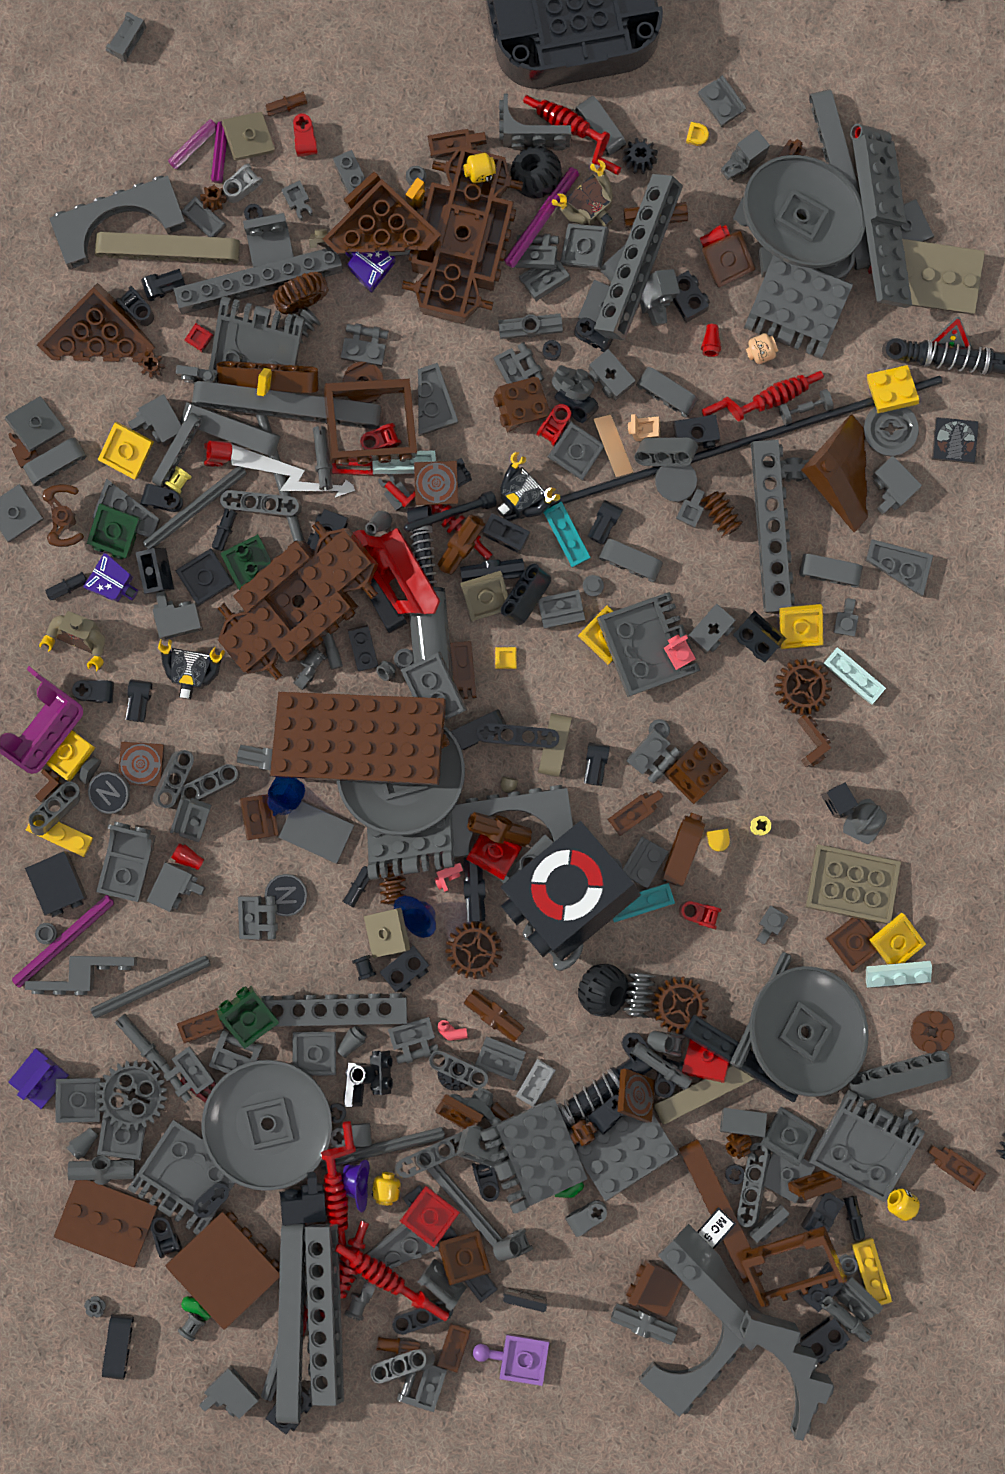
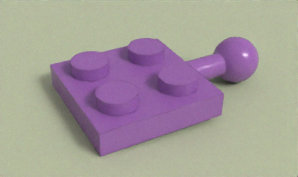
M506 1334L503 1352L490 1350L485 1344H478L473 1349V1356L479 1362L486 1361L488 1358L501 1360L499 1379L543 1386L549 1340Z

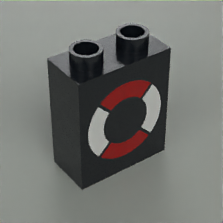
M581 820L500 886L509 897L501 905L507 915L516 925L527 919L535 929L527 937L530 943L542 957H545L553 950L561 961L641 896L635 883Z

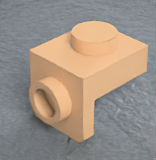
M632 414L631 422H628L629 434H632L636 442L642 441L644 438H660L659 416L637 418L636 414Z

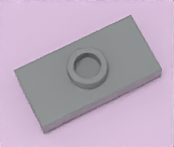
M537 1059L517 1092L516 1097L534 1107L556 1070Z

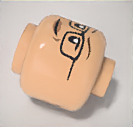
M766 333L751 338L748 341L749 348L746 349L750 361L754 359L757 364H763L774 359L776 352H778L773 336L769 337Z

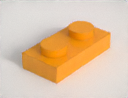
M418 177L405 194L406 202L414 210L416 207L420 208L425 202L424 181Z

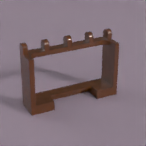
M825 1226L743 1251L741 1262L761 1307L770 1306L769 1299L781 1296L783 1301H787V1293L800 1289L803 1295L809 1294L807 1287L822 1283L824 1289L829 1288V1280L838 1279L839 1283L847 1282V1277ZM823 1245L834 1271L765 1292L754 1266L765 1263L767 1257L805 1246L806 1250Z

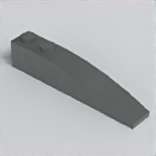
M688 1223L658 1253V1256L751 1351L757 1344L745 1340L739 1329L746 1310H752L720 1255Z

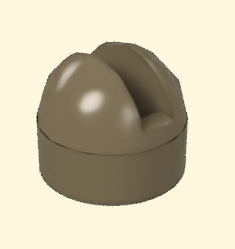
M502 777L500 782L502 790L506 793L513 792L518 784L517 779Z

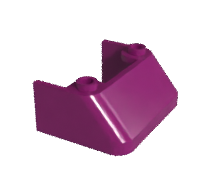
M28 666L27 670L42 682L37 688V697L45 705L20 738L13 733H4L0 736V754L26 772L35 774L44 767L81 719L83 708L59 687Z

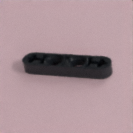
M483 723L479 725L476 731L477 738L484 743L546 749L554 748L559 743V734L555 730L548 728ZM484 727H488L490 732H495V727L499 728L498 740H493L495 735H488V738L484 739L480 731H483ZM504 729H510L513 732L511 740L505 741L502 739L501 732ZM526 731L533 732L535 735L533 742L526 743L523 741V733ZM537 731L542 732L541 736L543 737L548 736V733H552V737L556 738V741H552L551 745H549L546 740H540L541 744H536L538 740Z

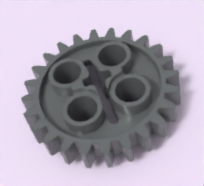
M136 1060L133 1066H130L129 1062L126 1061L123 1068L118 1063L117 1071L110 1068L109 1072L111 1075H103L106 1082H99L98 1084L103 1088V1090L96 1091L97 1095L102 1096V1098L96 1100L97 1104H103L99 1108V1112L106 1111L103 1119L111 1118V1126L117 1122L118 1130L125 1125L127 1132L130 1130V1126H134L135 1131H138V1125L140 1124L146 1129L147 1121L154 1124L153 1116L160 1118L161 1115L157 1110L165 1109V1106L160 1103L167 1101V1097L161 1096V1094L167 1092V1089L160 1088L165 1081L157 1080L160 1076L159 1072L154 1075L152 1074L154 1067L146 1070L145 1062L141 1067H138ZM123 1077H128L131 1079L132 1084L129 1087H123L119 1081ZM145 1084L151 1086L152 1092L148 1095L142 1094L140 1092L141 1086ZM117 1088L127 1094H131V1092L134 1091L136 1097L141 1099H147L150 1101V1103L146 1104L143 1101L136 1098H133L132 1101H129L128 1095L114 1092L113 1089ZM119 1097L124 1101V1104L117 1108L111 1104V1101ZM141 1105L144 1108V1112L141 1115L133 1114V1106Z

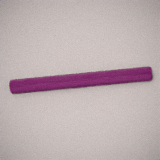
M570 167L564 174L558 186L552 191L504 259L507 266L511 268L516 266L557 206L552 204V199L557 200L559 203L560 197L557 193L566 195L578 178L579 173L577 169Z
M105 895L12 978L13 983L18 988H21L25 981H29L114 905L112 898Z

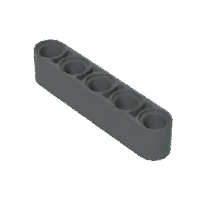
M186 402L180 423L183 424L187 416L193 412L202 418V423L198 430L269 456L275 455L280 435L205 407H198L190 402Z
M936 1051L858 1072L852 1081L848 1083V1088L857 1094V1098L861 1096L865 1099L864 1101L945 1080L952 1075L950 1057L945 1051Z

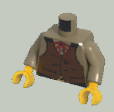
M598 160L600 167L597 170L594 164L590 165L591 170L597 173L596 176L595 174L591 175L567 197L564 194L557 193L560 197L559 203L557 200L552 199V204L560 206V211L570 222L592 225L598 220L604 227H607L614 220L607 212L611 208L613 194L611 183L604 171L605 163Z
M67 611L65 616L60 615L52 619L46 632L47 635L43 637L39 647L41 648L43 644H47L49 652L55 644L54 638L56 637L60 641L93 654L94 656L87 663V668L90 669L94 664L97 672L104 663L100 656L103 655L105 637L100 632L96 623L70 611Z

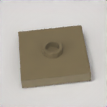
M262 112L222 120V126L234 161L274 153L275 148Z
M501 571L460 583L471 622L501 613V607L508 597Z
M401 908L364 916L373 958L410 950Z

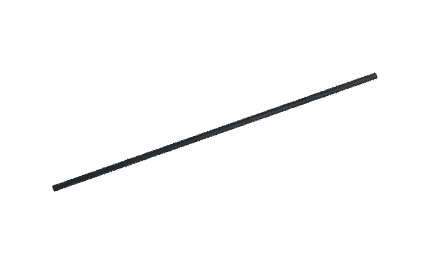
M939 375L914 383L916 391L942 384V378ZM873 397L695 453L691 463L750 445V443L755 441H763L875 405ZM654 466L560 496V500L552 501L550 507L561 501L563 504L653 476L660 466ZM512 512L504 519L512 521L519 518Z

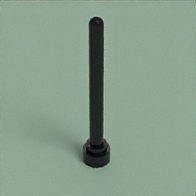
M492 491L482 493L477 500L404 525V530L410 532L480 507L483 509L493 508L497 504L496 497Z

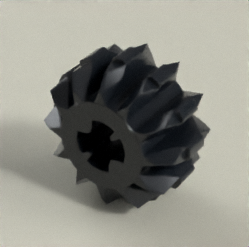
M635 138V144L629 141L627 144L628 148L623 150L625 155L623 162L627 163V170L634 167V174L637 173L638 169L641 170L642 174H645L646 169L651 171L653 169L652 164L657 163L655 156L658 154V151L653 149L654 143L652 142L647 145L646 138L643 139V142ZM637 154H638V155L644 154V158L641 157V156L637 158L636 156H637Z

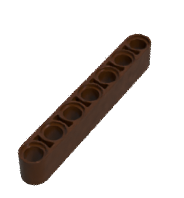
M696 1139L678 1148L693 1177L692 1179L710 1215L719 1207L736 1223L723 1238V1242L743 1283L746 1284L750 1280L741 1260L743 1251L750 1250L751 1247L700 1142ZM759 1265L754 1266L759 1277L764 1275Z

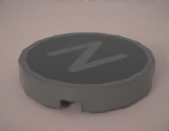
M105 771L96 775L91 780L88 796L93 807L98 811L111 814L125 808L130 800L131 790L126 778L120 773Z
M282 874L276 876L268 883L264 897L266 901V896H275V904H277L278 910L275 914L288 917L296 915L303 909L307 902L308 894L306 886L301 879L294 875Z

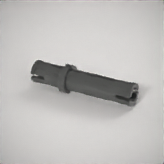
M319 426L312 430L317 460L315 469L319 477V489L324 490V487H326V490H330L333 488L330 473L332 465L329 464L326 427L321 426V430H319Z
M126 1014L117 1019L115 1024L141 1052L140 1055L143 1058L145 1057L157 1071L160 1070L167 1061L155 1049V1044H151Z
M640 1042L633 1048L631 1054L664 1075V1079L667 1081L671 1080L683 1090L688 1088L692 1078L678 1070L676 1065L666 1062Z
M830 1296L822 1301L824 1304H821V1307L843 1324L850 1334L853 1333L862 1342H867L871 1339L869 1335H872V1331L866 1328L858 1317L852 1316Z

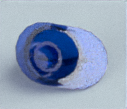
M282 777L274 779L268 790L267 798L268 807L273 811L272 816L275 817L277 814L288 815L299 807L306 791L304 784L300 780Z
M402 896L395 900L394 909H402L404 923L412 934L421 938L430 937L434 934L436 930V912L431 904L419 901L411 896Z

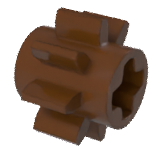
M215 184L208 188L204 187L205 194H200L203 208L206 209L208 207L212 212L218 209L222 210V203L227 202L226 196L223 195V188L219 189Z
M153 352L147 357L142 355L144 358L143 363H138L140 367L144 368L141 374L146 375L149 373L150 379H153L155 374L161 377L162 375L159 371L161 368L164 369L166 367L159 363L163 358L161 356L155 358ZM151 361H153L156 364V366H153L152 370H150L147 366L151 364Z
M582 1120L571 1127L573 1133L570 1134V1137L575 1145L580 1143L584 1147L596 1139L594 1133L597 1130L592 1122L587 1124L585 1120Z
M731 1133L726 1137L729 1142L726 1143L725 1147L728 1154L732 1157L737 1156L740 1159L751 1153L749 1147L752 1146V1140L749 1135Z

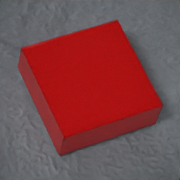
M195 323L184 341L200 352H203L214 335Z

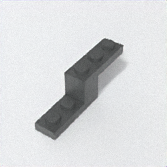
M69 956V981H25V990H31V994H44L45 990H53L54 995H66V991H74V995H87V991H93L94 965H97L99 970H110V966H118V970H131V966H137V957Z

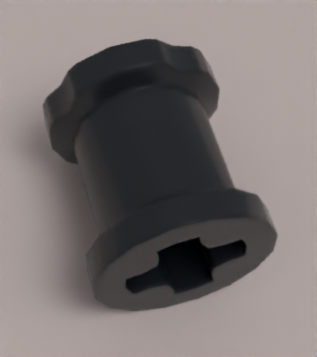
M370 954L352 960V963L356 965L359 981L377 975L371 966Z

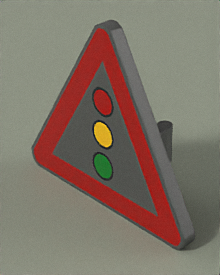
M955 317L931 340L933 346L935 341L941 345H946L948 342L949 346H957V344H959V347L968 348L969 345L971 346L960 317Z

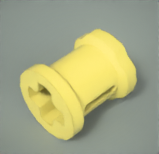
M176 466L174 474L164 484L178 494H181V488L192 476Z
M759 816L751 821L750 829L755 835L762 836L770 831L771 822L767 817ZM757 821L760 823L765 822L764 831L756 829V826H758Z

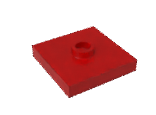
M480 834L466 859L504 880L522 847L506 841L502 844L497 843L486 835Z
M690 1039L682 1073L725 1083L729 1063Z
M425 1186L399 1222L431 1247L435 1248L460 1212Z

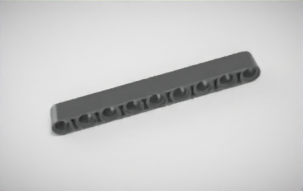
M831 89L809 94V102L813 106L811 110L814 121L818 124L817 132L820 143H823L824 146L822 150L825 161L841 172L852 183L860 196ZM866 227L860 243L854 250L855 270L871 266Z
M204 381L194 383L192 404L198 407L327 423L325 397L269 390L265 396L257 395V388ZM333 398L336 425L367 429L379 428L380 405Z
M304 1223L283 1225L281 1227L276 1394L277 1423H300L305 1279Z

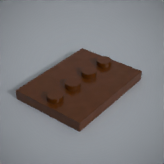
M75 1180L54 1238L135 1268L159 1205L154 1204L152 1206L148 1201L104 1184H96L93 1180Z

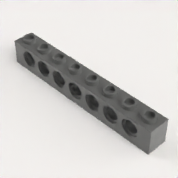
M652 174L594 327L605 338L626 339L683 187L673 176Z
M329 247L173 289L178 308L183 315L220 305L223 296L232 298V301L235 299L240 300L277 290L285 282L304 273L319 272L323 277L343 273L339 254Z
M778 439L750 443L764 612L779 611V608L795 605L794 593H790V584H793L792 571L789 572L788 563H791V551H787V542L790 541L789 529H785V521H788V510L784 508L783 500L786 499V487H782L785 469L780 464V457H783V446L779 444ZM765 457L772 458V468L764 466L763 459ZM767 478H772L775 482V487L772 490L767 489L765 486ZM769 499H773L777 504L774 511H770L766 506ZM771 520L778 523V530L776 532H771L768 528V523ZM773 541L780 545L778 553H773L770 550V544ZM775 562L779 563L782 567L778 575L774 574L771 570ZM777 583L783 587V593L780 596L775 595L773 592V587Z
M381 993L368 994V998H359V994H347V998H338V994H326L325 999H317V995H304V999H295V995H282V999L274 1000L273 995L261 996L272 1013L275 1005L278 1004L283 1007V1015L281 1017L275 1016L279 1021V1024L276 1026L407 1024V997H402V993H390V997L381 998ZM386 1002L391 1005L390 1014L384 1015L380 1012L379 1007L382 1003ZM340 1003L348 1006V1013L346 1015L338 1014L337 1006ZM361 1003L369 1005L370 1012L367 1015L359 1013L358 1006ZM297 1004L304 1006L305 1014L303 1016H297L294 1013V1007ZM318 1004L326 1006L327 1012L324 1016H319L316 1013L315 1008Z
M312 1224L305 1227L303 1240L306 1243L304 1263L307 1266L305 1286L307 1287L308 1295L306 1298V1308L308 1309L306 1328L309 1332L307 1351L310 1354L308 1374L311 1379L309 1397L311 1398V1405L337 1406L344 1402L339 1253L335 1251L338 1245V1224ZM318 1243L322 1245L323 1252L318 1250ZM319 1265L323 1267V1274L319 1272ZM320 1287L324 1290V1297L319 1292ZM320 1310L324 1311L325 1319L321 1317ZM321 1332L326 1335V1341L322 1339ZM322 1354L326 1356L327 1363L322 1360ZM323 1376L327 1379L328 1385L323 1383Z

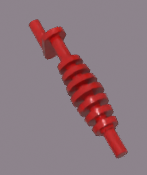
M528 95L524 97L523 103L536 109L537 115L543 117L551 125H571V135H577L580 138L588 136L597 141L592 163L600 166L598 160H601L605 163L606 170L619 175L621 167L602 158L610 139V133L604 131L601 134L591 129L588 121H584L581 116H578L567 107L564 108L562 105H557L545 99L540 102Z
M818 371L807 377L798 375L796 378L792 377L789 380L785 379L781 382H776L773 386L771 385L766 390L761 391L760 395L753 396V402L739 407L727 396L723 400L703 408L702 414L708 416L727 407L739 422L744 419L745 414L755 409L762 412L765 411V408L768 410L773 408V406L778 407L781 404L788 403V400L791 401L795 396L797 397L802 392L807 391L810 384L823 379L824 375L822 371Z
M388 481L384 486L402 503L404 508L415 500V491L407 497L391 481ZM445 504L430 505L432 514L453 507L450 505L444 507ZM463 515L457 519V516L445 519L441 525L443 528H446L449 524L451 525L447 529L449 534H452L455 530L459 531L466 519ZM479 535L474 542L475 546L473 549H476L488 561L493 554L481 543V536Z
M350 1121L342 1123L345 1146L321 1152V1159L326 1160L328 1171L324 1176L326 1213L329 1223L338 1224V1244L340 1243L343 1246H347L345 1230L348 1228V1197L346 1196V1190H344L341 1173L336 1172L335 1159L356 1151Z
M361 1220L355 1237L350 1238L348 1244L352 1246H345L352 1252L365 1249L366 1244L363 1239L369 1225L368 1222ZM341 1255L339 1259L343 1262L339 1261L340 1299L346 1298L348 1293L344 1290L349 1291L352 1287L347 1282L354 1283L356 1277L353 1275H358L355 1268L349 1266V1260ZM306 1304L304 1307L303 1336L307 1329L306 1323L308 1320ZM320 1310L321 1317L325 1319L324 1311Z
M340 1243L336 1246L335 1251L347 1258L349 1266L355 1268L357 1273H362V1277L368 1279L369 1283H376L377 1287H383V1290L387 1292L391 1290V1293L394 1295L401 1293L412 1300L411 1305L414 1308H425L443 1321L448 1319L449 1313L430 1302L424 1292L419 1291L416 1293L406 1287L405 1280L402 1277L398 1278L399 1275L396 1272H392L389 1266L386 1267L384 1262H378V1259L371 1258L368 1254L363 1255V1252L359 1250L352 1252Z

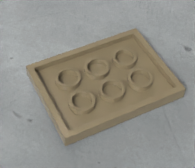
M902 239L912 306L975 314L985 251Z
M817 844L805 908L887 925L891 922L901 862Z

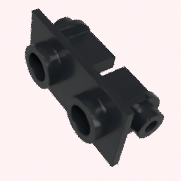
M390 1050L372 1051V1055H370V1065L375 1071H378V1075H376L371 1083L373 1095L391 1094V1089L393 1088V1079L391 1078L393 1059L390 1055Z

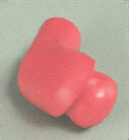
M441 1020L438 1023V1032L448 1041L468 1038L466 1028L455 1029L446 1020Z

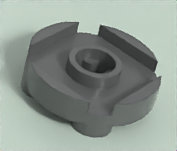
M560 365L552 378L554 388L557 391L562 389L566 392L565 396L571 399L586 400L594 389L593 382L588 378V372L583 369L575 370Z

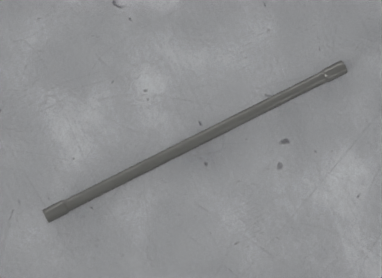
M256 414L259 427L272 432L268 417ZM277 449L274 456L268 455L269 458L280 461ZM273 473L279 494L291 497L290 491H280L287 482L285 475ZM292 501L290 505L283 504V507L289 509L290 512L292 509H295ZM286 516L293 541H304L298 517ZM328 633L323 637L328 662L331 670L343 667L333 634L330 635Z

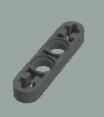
M193 412L185 419L153 476L152 482L162 488L166 486L164 483L172 477L175 467L178 466L202 423V418Z
M227 490L223 492L220 498L224 508L234 511L295 517L299 515L302 509L301 502L290 496ZM232 495L233 498L240 499V503L231 502L230 506L226 499L231 498ZM253 496L256 499V504L253 508H248L246 500ZM269 499L276 501V507L273 510L266 508V503ZM292 501L296 508L290 512L289 509L283 508L282 504L290 505Z
M462 1132L399 1160L395 1165L397 1176L406 1179L455 1157L457 1152L455 1153L453 1144L460 1141ZM442 1144L447 1145L450 1149V1153L446 1157L441 1156L438 1151ZM422 1153L430 1156L431 1160L427 1166L419 1162V1157ZM414 1157L416 1166L408 1170L409 1174L401 1173L402 1163L404 1162L405 1165L413 1163L411 1158Z
M755 1143L750 1147L751 1153L747 1159L737 1214L739 1224L747 1228H752L758 1223L770 1160V1150L760 1143ZM760 1147L765 1153L764 1156L761 1155L759 1158V1162L763 1163V1166L753 1164V1161L758 1162V1155L755 1154V1151H758ZM758 1168L761 1171V1177L759 1180L754 1181L750 1173L753 1169ZM750 1190H755L757 1193V1199L754 1202L747 1200V1193ZM745 1204L749 1206H755V1210L750 1208L749 1214L750 1216H753V1219L749 1220L748 1224H746V1220L743 1219V1216L747 1215L749 1211V1208H746Z

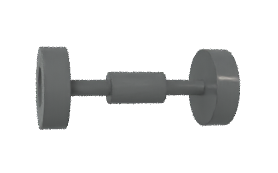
M828 389L820 391L821 400L798 405V408L790 411L786 403L779 405V413L784 425L792 423L791 414L812 410L814 406L823 404L826 411L833 409V401Z

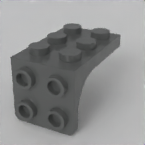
M504 94V100H499V140H503V147L523 150L524 147L542 146L553 147L554 150L558 151L570 147L571 125L520 124L509 113L508 94Z
M114 822V825L108 824L107 828L110 830L109 844L96 892L139 902L156 836L150 835L152 830L135 827L134 831L130 830L131 825Z

